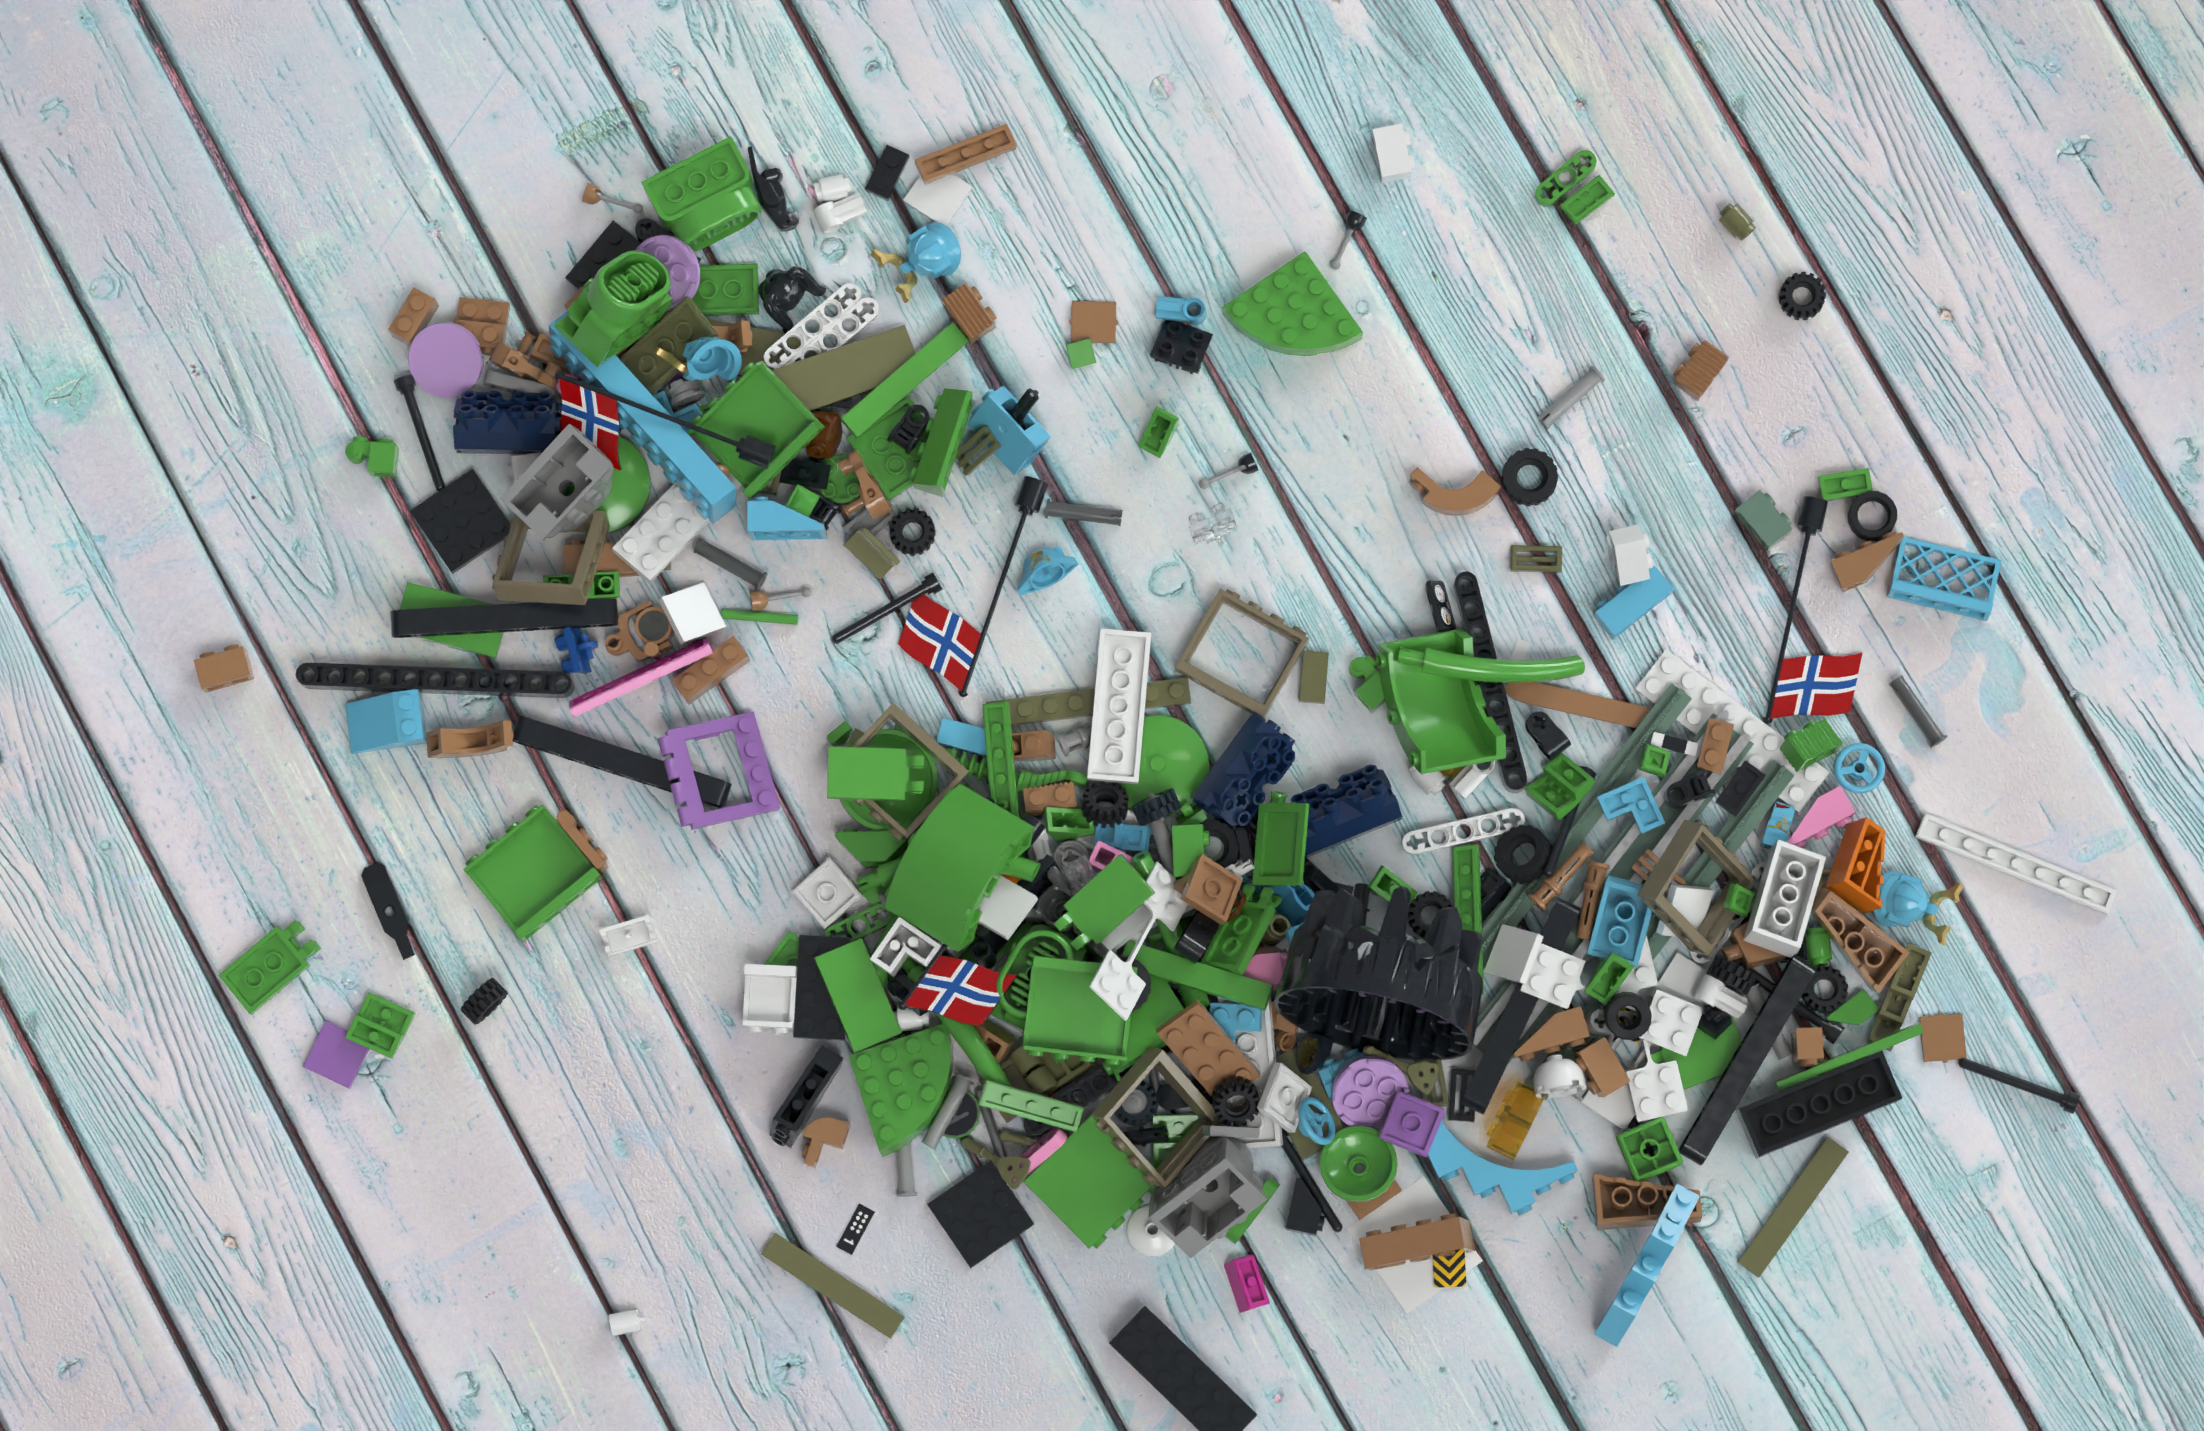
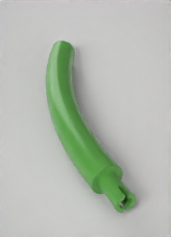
M1400 647L1397 663L1422 667V673L1483 682L1525 683L1551 681L1579 676L1585 671L1583 659L1578 655L1547 660H1499L1459 655L1426 648L1425 652Z
M1149 851L1140 852L1131 858L1133 867L1146 881L1155 865ZM1156 919L1167 953L1186 958L1173 949L1184 931L1181 922L1179 921L1175 930L1171 931L1161 920ZM1178 985L1185 1008L1197 999L1205 1009L1210 1005L1207 993Z
M1019 856L1011 866L1005 865L999 874L1032 882L1041 864ZM902 857L878 865L875 872L857 877V885L867 882L863 886L858 887L859 890L866 892L881 885L887 889L892 883Z
M909 956L901 966L907 973V977L914 983H916L926 969ZM936 1014L963 1049L984 1081L988 1079L1012 1086L974 1026L962 1024Z

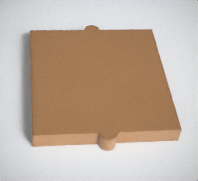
M1072 301V319L1069 320V323L1072 325L1071 343L1088 338L1091 339V343H1115L1116 326L1118 325V320H1116V302Z
M1939 1013L1938 1016L1919 1017L1924 1031L1921 1034L1924 1062L1943 1061V1063H1947L1948 1060L1967 1059L1962 1014L1944 1015Z

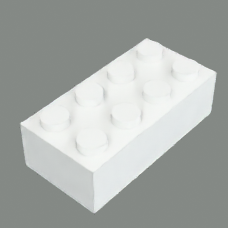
M1779 839L1770 848L1743 941L1792 958L1801 948L1826 857Z

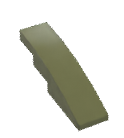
M1907 943L1905 949L1910 953L1894 973L1866 1042H1872L1900 1030L1932 952ZM1893 1046L1886 1048L1885 1050L1891 1051Z

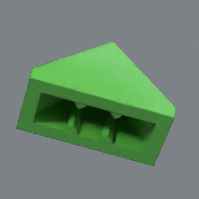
M1156 406L1138 447L1161 458L1179 427V418Z
M1044 808L1046 833L1057 842L1095 834L1093 821L1090 823L1086 821V817L1082 815V809Z
M1611 952L1601 958L1584 992L1607 1005L1632 971L1634 965Z

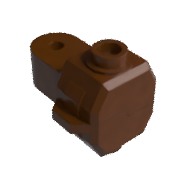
M816 410L812 414L825 428L805 447L807 456L829 459L835 455L841 443L843 434L841 417L839 413L833 411Z

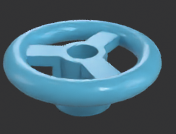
M1854 743L1844 747L1838 753L1834 762V774L1844 789L1858 794L1867 793L1877 788L1882 782L1885 774V763L1881 754L1874 747L1864 743ZM1861 751L1858 760L1852 761L1849 766L1842 767V762L1849 753ZM1869 754L1874 757L1877 763L1875 778L1869 773L1866 763ZM1856 765H1861L1863 767L1862 773H1857L1855 771ZM1843 775H1849L1855 781L1864 779L1867 785H1853Z
M1304 1098L1298 1108V1128L1300 1132L1317 1144H1330L1334 1140L1336 1133L1335 1122L1330 1111L1317 1098ZM1308 1105L1315 1106L1323 1115L1314 1113ZM1327 1122L1328 1134L1326 1137H1323L1322 1127Z

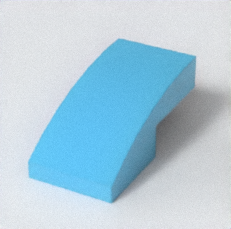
M942 718L937 738L938 744L987 757L985 730L983 728Z
M1115 822V827L1110 828V825L1106 824V828H1101L1102 824H1098L1095 829L1093 846H1096L1097 842L1100 841L1118 850L1131 852L1148 851L1151 828L1148 826L1123 823L1118 825Z

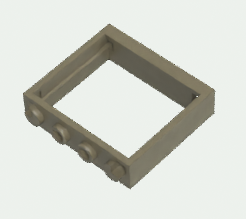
M593 511L579 528L572 531L588 532L572 584L512 581L527 531L531 529L515 514L514 519L510 520L509 534L504 538V550L502 555L498 557L496 574L492 576V589L495 590L497 599L586 605L610 528L605 511Z
M1220 589L1177 662L1175 671L1250 714L1256 712L1265 719L1309 643V638L1306 637L1307 633L1300 630L1299 627L1293 626V628H1290L1283 624L1285 620L1273 613L1270 616L1263 613V608L1252 601H1249L1247 604L1239 599L1240 595L1228 589L1226 591ZM1223 603L1297 644L1263 705L1189 664Z
M892 703L852 747H865L891 719L954 776L907 829L903 828L874 800H853L859 806L864 804L870 810L869 815L880 824L883 821L890 828L888 832L896 840L903 839L906 842L942 801L945 793L957 787L968 775L969 771L897 705Z
M1684 819L1637 896L1690 951L1710 956L1735 916V913L1723 908L1730 883L1738 884L1751 890L1756 880L1747 872L1748 868L1735 859L1736 855L1722 845L1723 841L1710 833L1709 826L1703 825L1699 820L1693 822ZM1696 842L1730 877L1698 931L1663 896Z
M1149 1047L1091 1114L1097 1122L1095 1124L1102 1133L1110 1136L1112 1139L1111 1144L1117 1150L1126 1154L1128 1157L1126 1160L1133 1168L1141 1171L1143 1174L1142 1179L1150 1186L1156 1185L1163 1188L1167 1187L1209 1138V1136L1202 1134L1203 1125L1219 1126L1221 1124L1218 1116L1216 1117L1212 1105L1164 1050ZM1153 1067L1158 1070L1200 1118L1156 1170L1110 1119Z

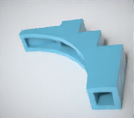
M1442 1120L1427 1155L1437 1179L1443 1177L1447 1181L1458 1176L1457 1170L1462 1169L1474 1197L1479 1194L1481 1198L1487 1197L1495 1193L1494 1187L1498 1186L1510 1213L1517 1212L1518 1216L1532 1210L1531 1205L1536 1202L1532 1194L1536 1191L1537 1195L1543 1194L1551 1190L1550 1184L1559 1181L1562 1185L1574 1179L1573 1174L1578 1171L1574 1161L1554 1168L1540 1170L1512 1169L1493 1164L1475 1155L1460 1144L1445 1127Z
M1676 1184L1594 1335L1616 1347L1619 1345L1635 1319L1645 1297L1655 1283L1664 1263L1674 1249L1700 1197L1699 1195Z

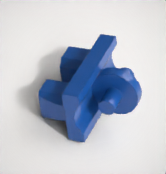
M564 628L563 634L554 639L558 651H569L570 658L561 660L563 672L567 674H587L592 672L589 660L594 658L592 650L599 647L598 642L589 641L588 634L582 635L580 628Z

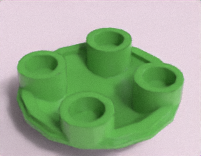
M847 454L833 455L822 462L831 465L827 490H819L831 502L844 504L860 497L857 489L860 482L855 471L844 476L838 465V461L848 457Z

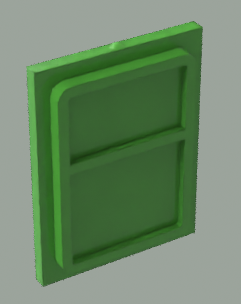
M1259 803L1254 858L1255 869H1253L1252 885L1276 887L1302 886L1309 814L1308 803Z

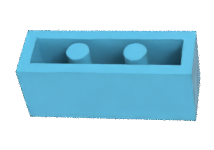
M1655 565L1649 569L1650 579L1620 586L1615 591L1617 595L1609 601L1606 598L1595 607L1597 611L1594 614V618L1612 640L1673 593L1674 588Z

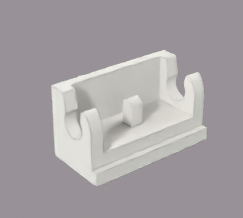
M649 915L599 929L605 944V951L609 957L658 943L652 919Z

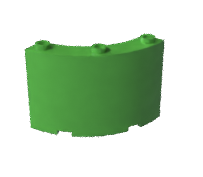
M1456 629L1378 644L1376 664L1380 668L1381 681L1388 708L1387 719L1389 724H1393L1395 733L1411 766H1414L1420 774H1426L1506 758V735L1497 726L1492 717L1486 716L1483 710L1486 703L1480 685H1475L1473 680L1422 673V667L1397 663L1400 647L1425 652L1426 648L1474 657L1473 637L1463 629Z
M959 784L952 791L948 790L943 796L942 801L930 813L917 833H913L909 838L908 848L900 861L891 885L886 890L885 896L887 900L885 909L959 952L974 940L982 915L979 907L984 897L990 898L1001 880L998 876L1005 865L1011 866L1031 846L1034 826L962 784Z

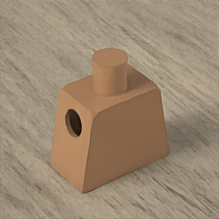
M1748 922L1731 933L1730 940L1732 945L1721 949L1723 958L1730 962L1740 959L1744 969L1781 962L1786 958V956L1743 941Z

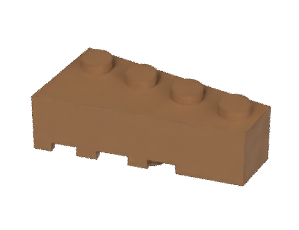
M1822 888L1815 897L1811 913L1869 989L1879 994L1910 952L1831 890Z
M1593 1173L1592 1182L1597 1230L1654 1226L1674 1186H1662L1644 1181L1637 1182L1626 1180V1178H1613ZM1688 1189L1700 1196L1699 1190ZM1700 1197L1686 1223L1701 1222L1702 1208Z
M1447 1214L1440 1216L1441 1221L1431 1223V1219L1416 1221V1226L1406 1228V1224L1391 1227V1231L1381 1233V1230L1366 1232V1237L1359 1238L1365 1269L1371 1271L1406 1264V1260H1410V1262L1425 1261L1430 1259V1255L1434 1254L1435 1257L1454 1255L1457 1249L1466 1250V1253L1475 1251L1470 1221L1456 1217V1214Z

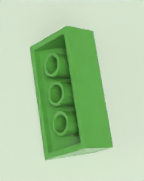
M944 388L942 395H937L934 403V409H937L934 419H929L926 428L929 436L927 442L922 441L918 456L921 457L919 466L914 465L910 476L915 489L943 497L974 404L971 391Z

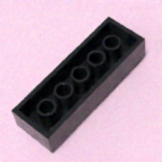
M1880 1051L1741 1107L1736 1113L1755 1158L1758 1159L1889 1106L1903 1098L1884 1053Z
M1146 1306L1109 1342V1345L1198 1431H1243L1258 1415Z

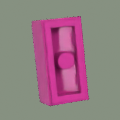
M1254 1254L1224 1264L1240 1313L1270 1303Z

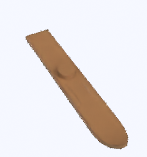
M1538 682L1508 683L1505 685L1506 694L1516 701L1632 728H1637L1652 709Z

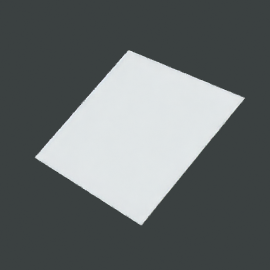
M1423 1176L1349 1227L1348 1230L1360 1246L1359 1238L1366 1237V1232L1381 1230V1233L1391 1231V1227L1406 1224V1228L1416 1226V1221L1431 1219V1223L1441 1221L1440 1216L1450 1213ZM1465 1250L1467 1273L1483 1261L1476 1250L1468 1253ZM1430 1255V1259L1425 1261L1410 1262V1260H1406V1264L1376 1270L1406 1314L1445 1288L1434 1287L1433 1255Z

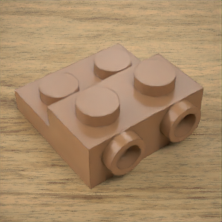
M459 297L457 318L454 320V323L468 329L478 340L481 353L491 356L498 342L505 344L510 303Z

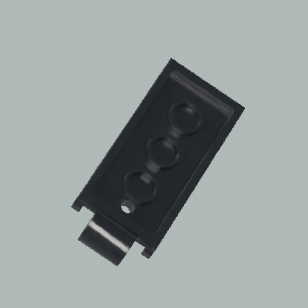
M1048 854L1043 859L1037 861L1041 865L1032 882L1020 879L1017 883L1018 886L1036 895L1038 899L1046 889L1052 886L1047 873L1050 867L1056 866L1061 872L1056 861ZM1023 919L1009 940L1027 922L1025 919ZM980 924V927L975 932L980 938L972 946L971 954L977 965L990 969L996 963V954L1009 940Z

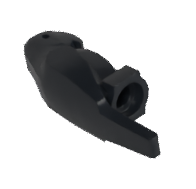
M751 146L748 147L752 176L762 210L781 232L795 229L799 224V214L797 211L794 213L787 211L786 195L780 184L783 179L781 170L773 168L764 170L759 174L753 149Z

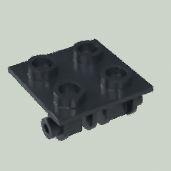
M1165 320L1150 356L1155 359V362L1159 361L1165 364L1169 362V367L1175 364L1176 369L1182 367L1181 370L1190 372L1192 375L1193 373L1198 374L1213 334L1177 321Z

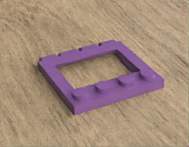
M754 711L667 730L665 732L666 736L658 738L662 756L671 755L672 757L664 760L668 780L678 779L677 783L670 785L675 805H685V807L677 809L681 827L690 825L691 830L780 809ZM733 731L753 802L735 804L718 808L714 811L704 812L685 741L693 739L695 741L719 736L720 733Z

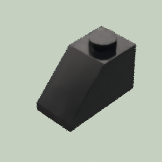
M1296 1178L1286 1230L1316 1236L1317 1231L1322 1232L1325 1216L1320 1215L1321 1208L1303 1180Z

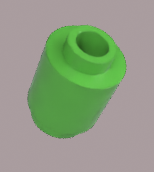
M1823 927L1807 929L1806 961L1812 962L1814 966L1827 965V961L1832 960L1829 935Z

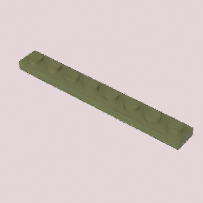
M1188 677L1147 682L1145 709L1191 704ZM1095 689L986 702V704L1009 702L1011 726L1093 716Z

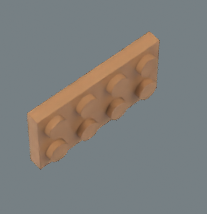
M1198 999L1156 1029L1159 1037L1211 1096L1213 1091H1216L1215 1086L1217 1084L1222 1086L1221 1081L1223 1079L1230 1082L1229 1077L1234 1076L1235 1081H1237L1238 1076H1241L1244 1081L1247 1078L1252 1083L1260 1077V1071Z

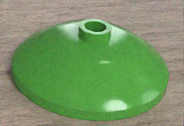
M1367 1126L1347 1127L1335 1133L1334 1140L1323 1147L1320 1156V1171L1326 1186L1335 1195L1352 1202H1364L1379 1197L1391 1186L1397 1173V1155L1391 1143L1378 1139L1380 1131ZM1358 1165H1362L1364 1167V1170L1362 1172H1356L1355 1167Z

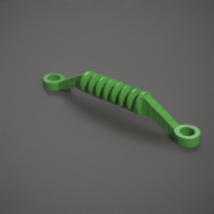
M896 724L894 725L893 730H899L904 732ZM943 747L969 771L968 779L974 773H977V781L980 782L983 776H986V784L989 785L987 758L983 757L981 762L977 763V755L975 754L969 761L967 760V752L964 751L959 758L957 756V749L953 748L952 750ZM1015 766L1016 788L1019 794L1023 792L1024 788L1029 789L1035 786L1039 788L1040 785L1044 787L1045 784L1047 786L1060 782H1067L1069 784L1072 781L1074 786L1086 788L1090 780H1087L1086 774L1073 770L1038 775L1022 769L1019 775H1017Z

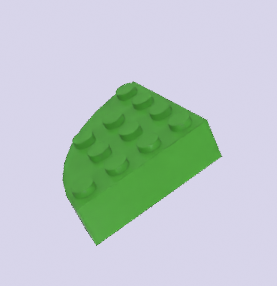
M1306 251L1222 307V315L1238 332L1268 350L1286 355L1313 356L1331 351L1334 352L1361 340L1363 336L1361 328Z
M944 1024L848 1055L879 1152L882 1157H885L911 1143L922 1131H925L933 1122L942 1106L951 1085L954 1063L950 1032Z

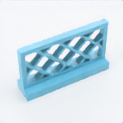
M1904 537L1899 545L1888 598L1987 621L1993 607V598L2001 560ZM1905 545L1915 547L1920 555L1909 560L1904 553ZM1937 552L1942 555L1945 561L1934 566L1927 555ZM1923 558L1930 570L1919 575L1912 564ZM1962 558L1967 561L1970 567L1959 572L1952 561ZM1948 564L1955 575L1944 581L1937 570ZM1982 564L1994 566L1993 574L1985 579L1977 568ZM1906 567L1910 569L1915 577L1909 582L1898 579L1899 572ZM1973 570L1980 581L1969 587L1962 576ZM1931 573L1935 575L1940 583L1934 588L1927 586L1923 581V578ZM1958 579L1965 590L1960 593H1954L1947 584ZM1983 585L1988 592L1987 600L1977 598L1972 590Z

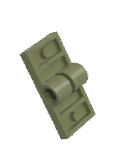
M1022 1046L1011 1054L1009 1060L1000 1065L1013 1087L1045 1096H1050L1093 1068L1090 1062L1080 1061L1078 1055H1074L1056 1064L1050 1052H1043V1056L1027 1055L1028 1050L1022 1049ZM981 1077V1078L978 1079V1080H979V1082L981 1083V1085L983 1086L984 1080H983V1078ZM999 1111L1006 1123L1017 1117V1115Z

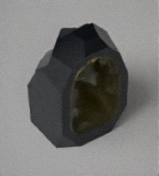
M1309 1032L1304 1034L1296 1051V1064L1301 1074H1313L1320 1066L1324 1065L1326 1057L1330 1056L1332 1050V1040L1319 1034Z

